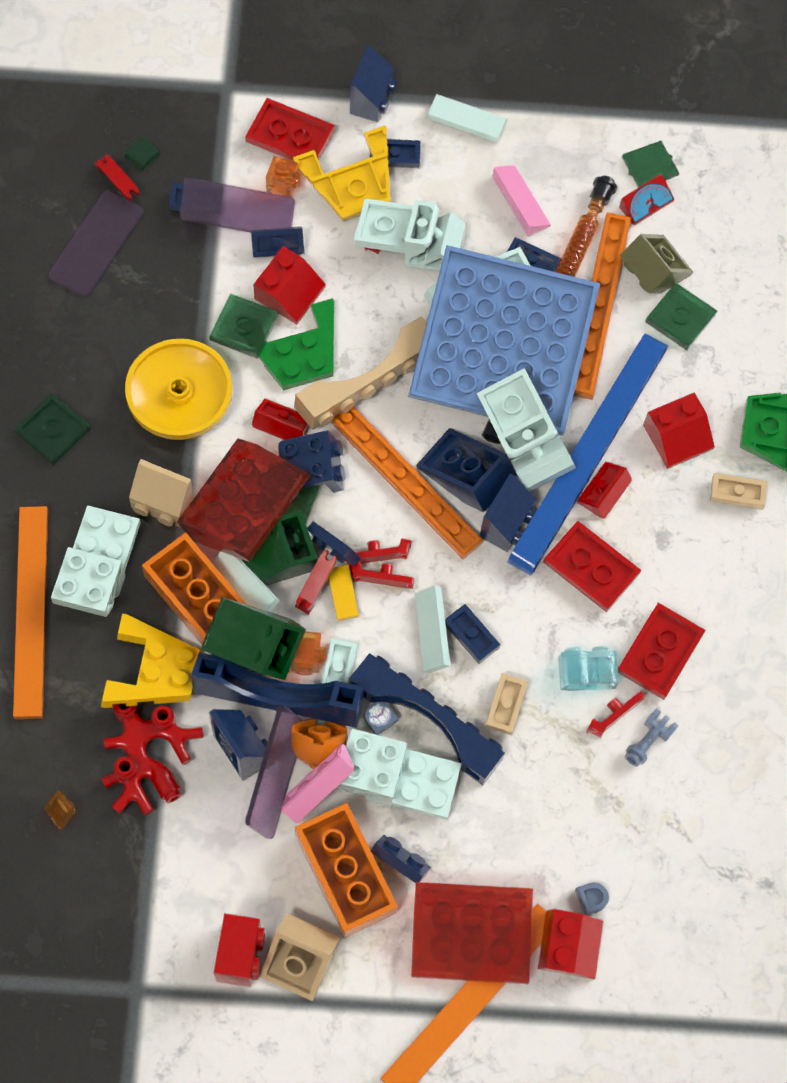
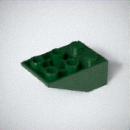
M301 510L275 517L223 544L224 547H229L266 586L310 573L318 561Z
M222 597L201 650L258 673L285 681L306 629L291 618Z

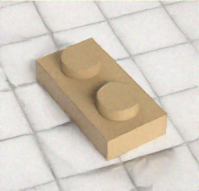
M714 473L710 501L763 510L767 481Z
M501 673L485 725L486 728L512 736L528 681Z

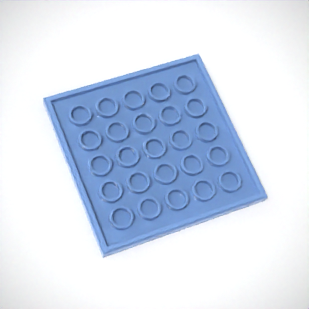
M446 245L408 397L488 417L477 393L525 368L559 435L563 436L600 283Z

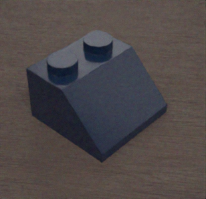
M366 46L350 85V114L378 123L381 113L386 114L389 105L387 98L389 93H394L397 80L394 79V68L371 46Z
M511 473L485 513L479 535L482 539L506 552L509 551L512 545L516 546L523 534L521 529L525 523H530L537 511L534 509L536 502L534 496Z

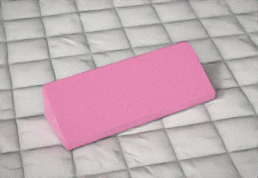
M515 165L495 167L492 177L527 236L550 227L549 221Z
M343 743L285 796L282 812L295 823L300 822L354 771V765Z

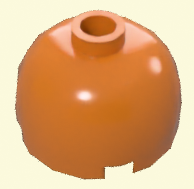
M316 719L301 720L292 725L291 746L294 754L312 769L321 764L340 744L343 743L347 746V727L327 721H325V725L316 724Z

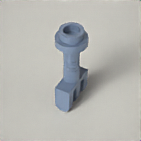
M657 708L644 723L650 729L637 746L629 745L626 749L625 759L635 767L643 765L647 761L645 753L658 737L666 742L678 728L675 722L670 725L668 730L664 727L670 719L666 715L658 723L655 719L659 717L661 711Z

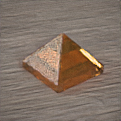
M60 790L56 791L44 807L60 830L67 825L76 813L74 804Z

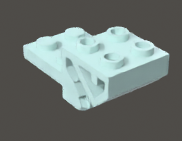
M365 198L354 237V246L404 253L405 266L440 271L446 245L462 249L466 234V223L451 212L438 218L439 207L433 202L415 200L412 206Z
M525 368L477 393L507 456L511 459L516 473L529 492L576 469Z
M87 506L73 548H67L51 596L52 602L57 605L107 617L113 608L114 598L120 594L125 579V569L141 523L140 519Z
M356 729L351 730L347 750L354 765V771L337 786L338 788L352 795H366V800L370 803L389 808L396 806L447 820L462 763L407 749L406 742Z

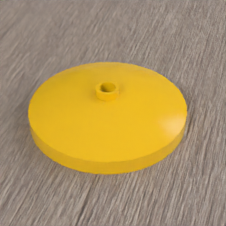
M170 339L150 346L135 359L126 377L125 393L130 412L144 429L162 438L183 440L203 435L220 423L230 407L233 386L227 364L211 347L190 339Z

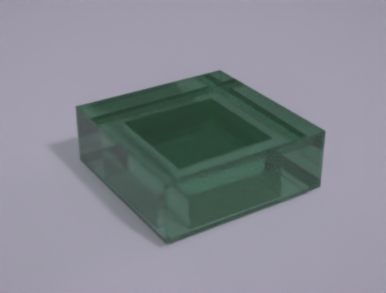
M143 136L137 138L123 151L124 156L142 171L160 155L159 149Z

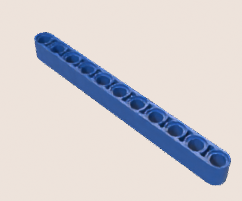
M646 333L642 336L570 455L576 469L556 478L514 547L507 563L530 576L534 573L663 358L668 345Z

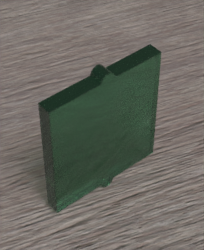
M661 140L622 154V159L629 170L628 175H632L638 188L660 174L665 180L679 176V171L672 160L673 156L668 153Z

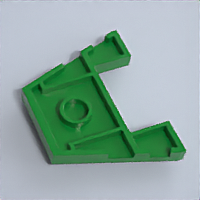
M333 298L311 304V311L317 325L316 329L266 342L259 319L236 325L239 336L243 337L251 351L259 357L264 367L283 391L333 377Z
M780 392L748 396L745 403L739 448L787 471V394H781Z

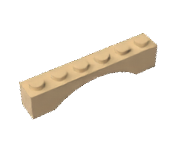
M420 316L401 328L398 340L391 353L371 371L348 380L316 381L296 393L294 408L312 430L320 425L324 427L339 413H347L355 406V403L362 399H369L382 386L387 387L394 383L397 377L404 372L406 374L412 372L416 367L427 322Z

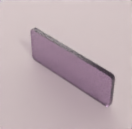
M188 177L184 180L180 218L185 221L251 233V230L292 227L295 200L290 196Z
M110 191L103 192L50 270V280L83 297L89 296L143 216V208Z
M279 706L277 708L245 818V824L267 839L274 838L283 801L297 758L291 746L292 725L302 719L286 706Z

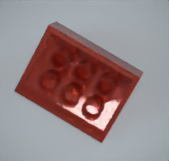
M237 438L177 523L194 542L249 562L310 475L258 444Z
M416 882L411 977L529 984L533 888Z

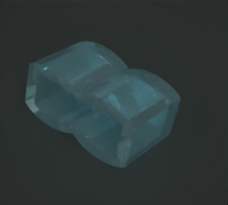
M569 647L565 649V652H561L558 657L561 690L616 689L619 684L616 651L609 650L608 647H595L589 652L581 651L579 647Z

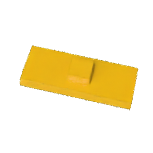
M349 565L334 567L328 578L337 621L357 618L359 613Z

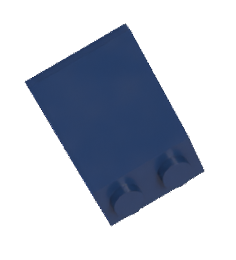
M450 428L416 465L421 472L460 501L483 513L492 504L510 473L514 476L517 475L506 453Z
M213 709L209 712L213 736L242 781L272 764L270 754L273 751L266 739L260 740L255 733L258 727L250 715L245 717L241 710Z

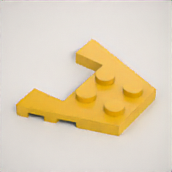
M385 125L364 132V139L372 157L328 173H323L315 150L293 157L294 165L342 221L361 215L365 198L390 202L387 128Z
M122 613L117 640L145 645L137 685L107 680L101 707L111 708L112 704L126 703V706H136L137 702L154 701V704L190 701L193 689L191 674L200 650Z

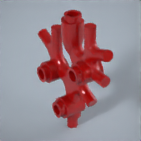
M126 703L112 704L117 719L123 724V733L118 737L104 738L105 749H123L127 753V757L119 758L114 764V772L101 778L106 788L116 783L124 785V791L111 806L113 810L120 814L131 801H136L143 815L146 816L152 813L154 809L141 787L140 781L143 778L151 779L160 798L165 800L166 803H172L182 796L180 792L182 788L173 772L163 763L147 755V743L155 738L167 740L173 747L181 764L186 765L192 761V758L185 747V743L188 740L204 738L203 727L186 729L177 726L174 712L168 706L157 707L152 713V719L146 721L138 716L137 706H129L128 709L122 710L121 707L126 705ZM162 715L168 716L166 720H159ZM124 766L130 767L127 772L121 771Z

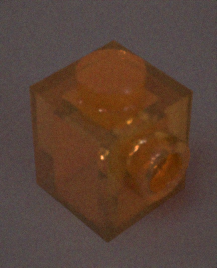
M273 156L266 175V193L291 200L294 189L299 187L301 181V174L298 173V162Z
M305 631L292 662L291 671H296L297 674L305 676L312 675V672L318 673L319 664H325L326 648L321 647V633Z

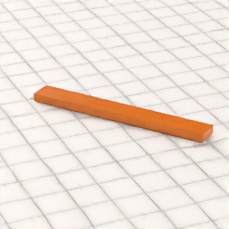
M606 212L591 280L600 283L573 395L576 397L592 400L594 396L622 264L620 254L625 250L631 217Z
M355 407L347 413L341 412L334 417L330 423L462 560L483 543V539Z
M47 506L20 507L13 707V717L15 720L43 719L48 538Z
M538 903L385 1072L380 1078L383 1083H418L541 945L546 910Z

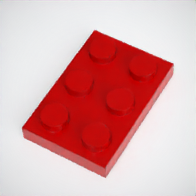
M266 98L245 136V142L293 161L295 156L315 150L319 160L335 131V125Z
M578 520L543 560L545 565L606 613L642 571Z
M658 602L616 672L665 700L706 630Z

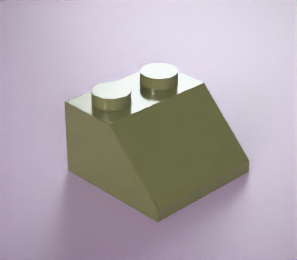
M640 234L620 254L621 258L625 261L624 266L626 269L637 276L640 280L641 288L647 293H663L694 273L664 235Z

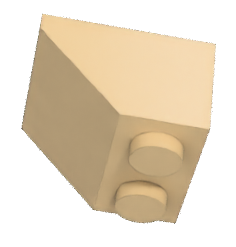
M140 459L129 495L131 508L139 515H151L158 518V521L166 526L171 527L175 525L181 528L194 501L191 479Z
M287 913L275 933L259 977L313 1001L333 958L340 937Z

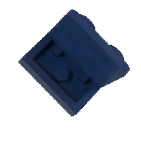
M328 430L279 442L281 484L285 491L289 492L325 484L333 493L344 491L343 481L346 479V474L340 460V456H343V447L340 440H337Z

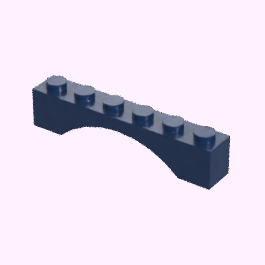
M200 652L191 674L193 693L355 728H357L363 707V686L339 681L320 684H297L279 681L251 672L221 657Z
M369 653L350 676L349 684L363 686V698L370 703L384 702L401 705L415 710L431 720L450 741L458 763H462L460 769L483 786L503 760L505 752L502 751L503 747L494 739L489 738L487 740L479 734L480 730L471 722L467 721L464 723L457 718V713L447 705L442 707L434 701L435 697L429 691L423 688L419 690L412 684V680L406 674L393 671L389 668L390 664L381 656L374 657Z

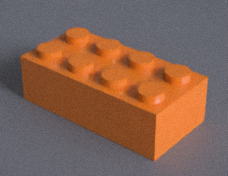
M186 532L142 564L144 577L201 645L222 597L246 604Z
M348 803L294 827L295 836L344 939L397 913L398 906Z

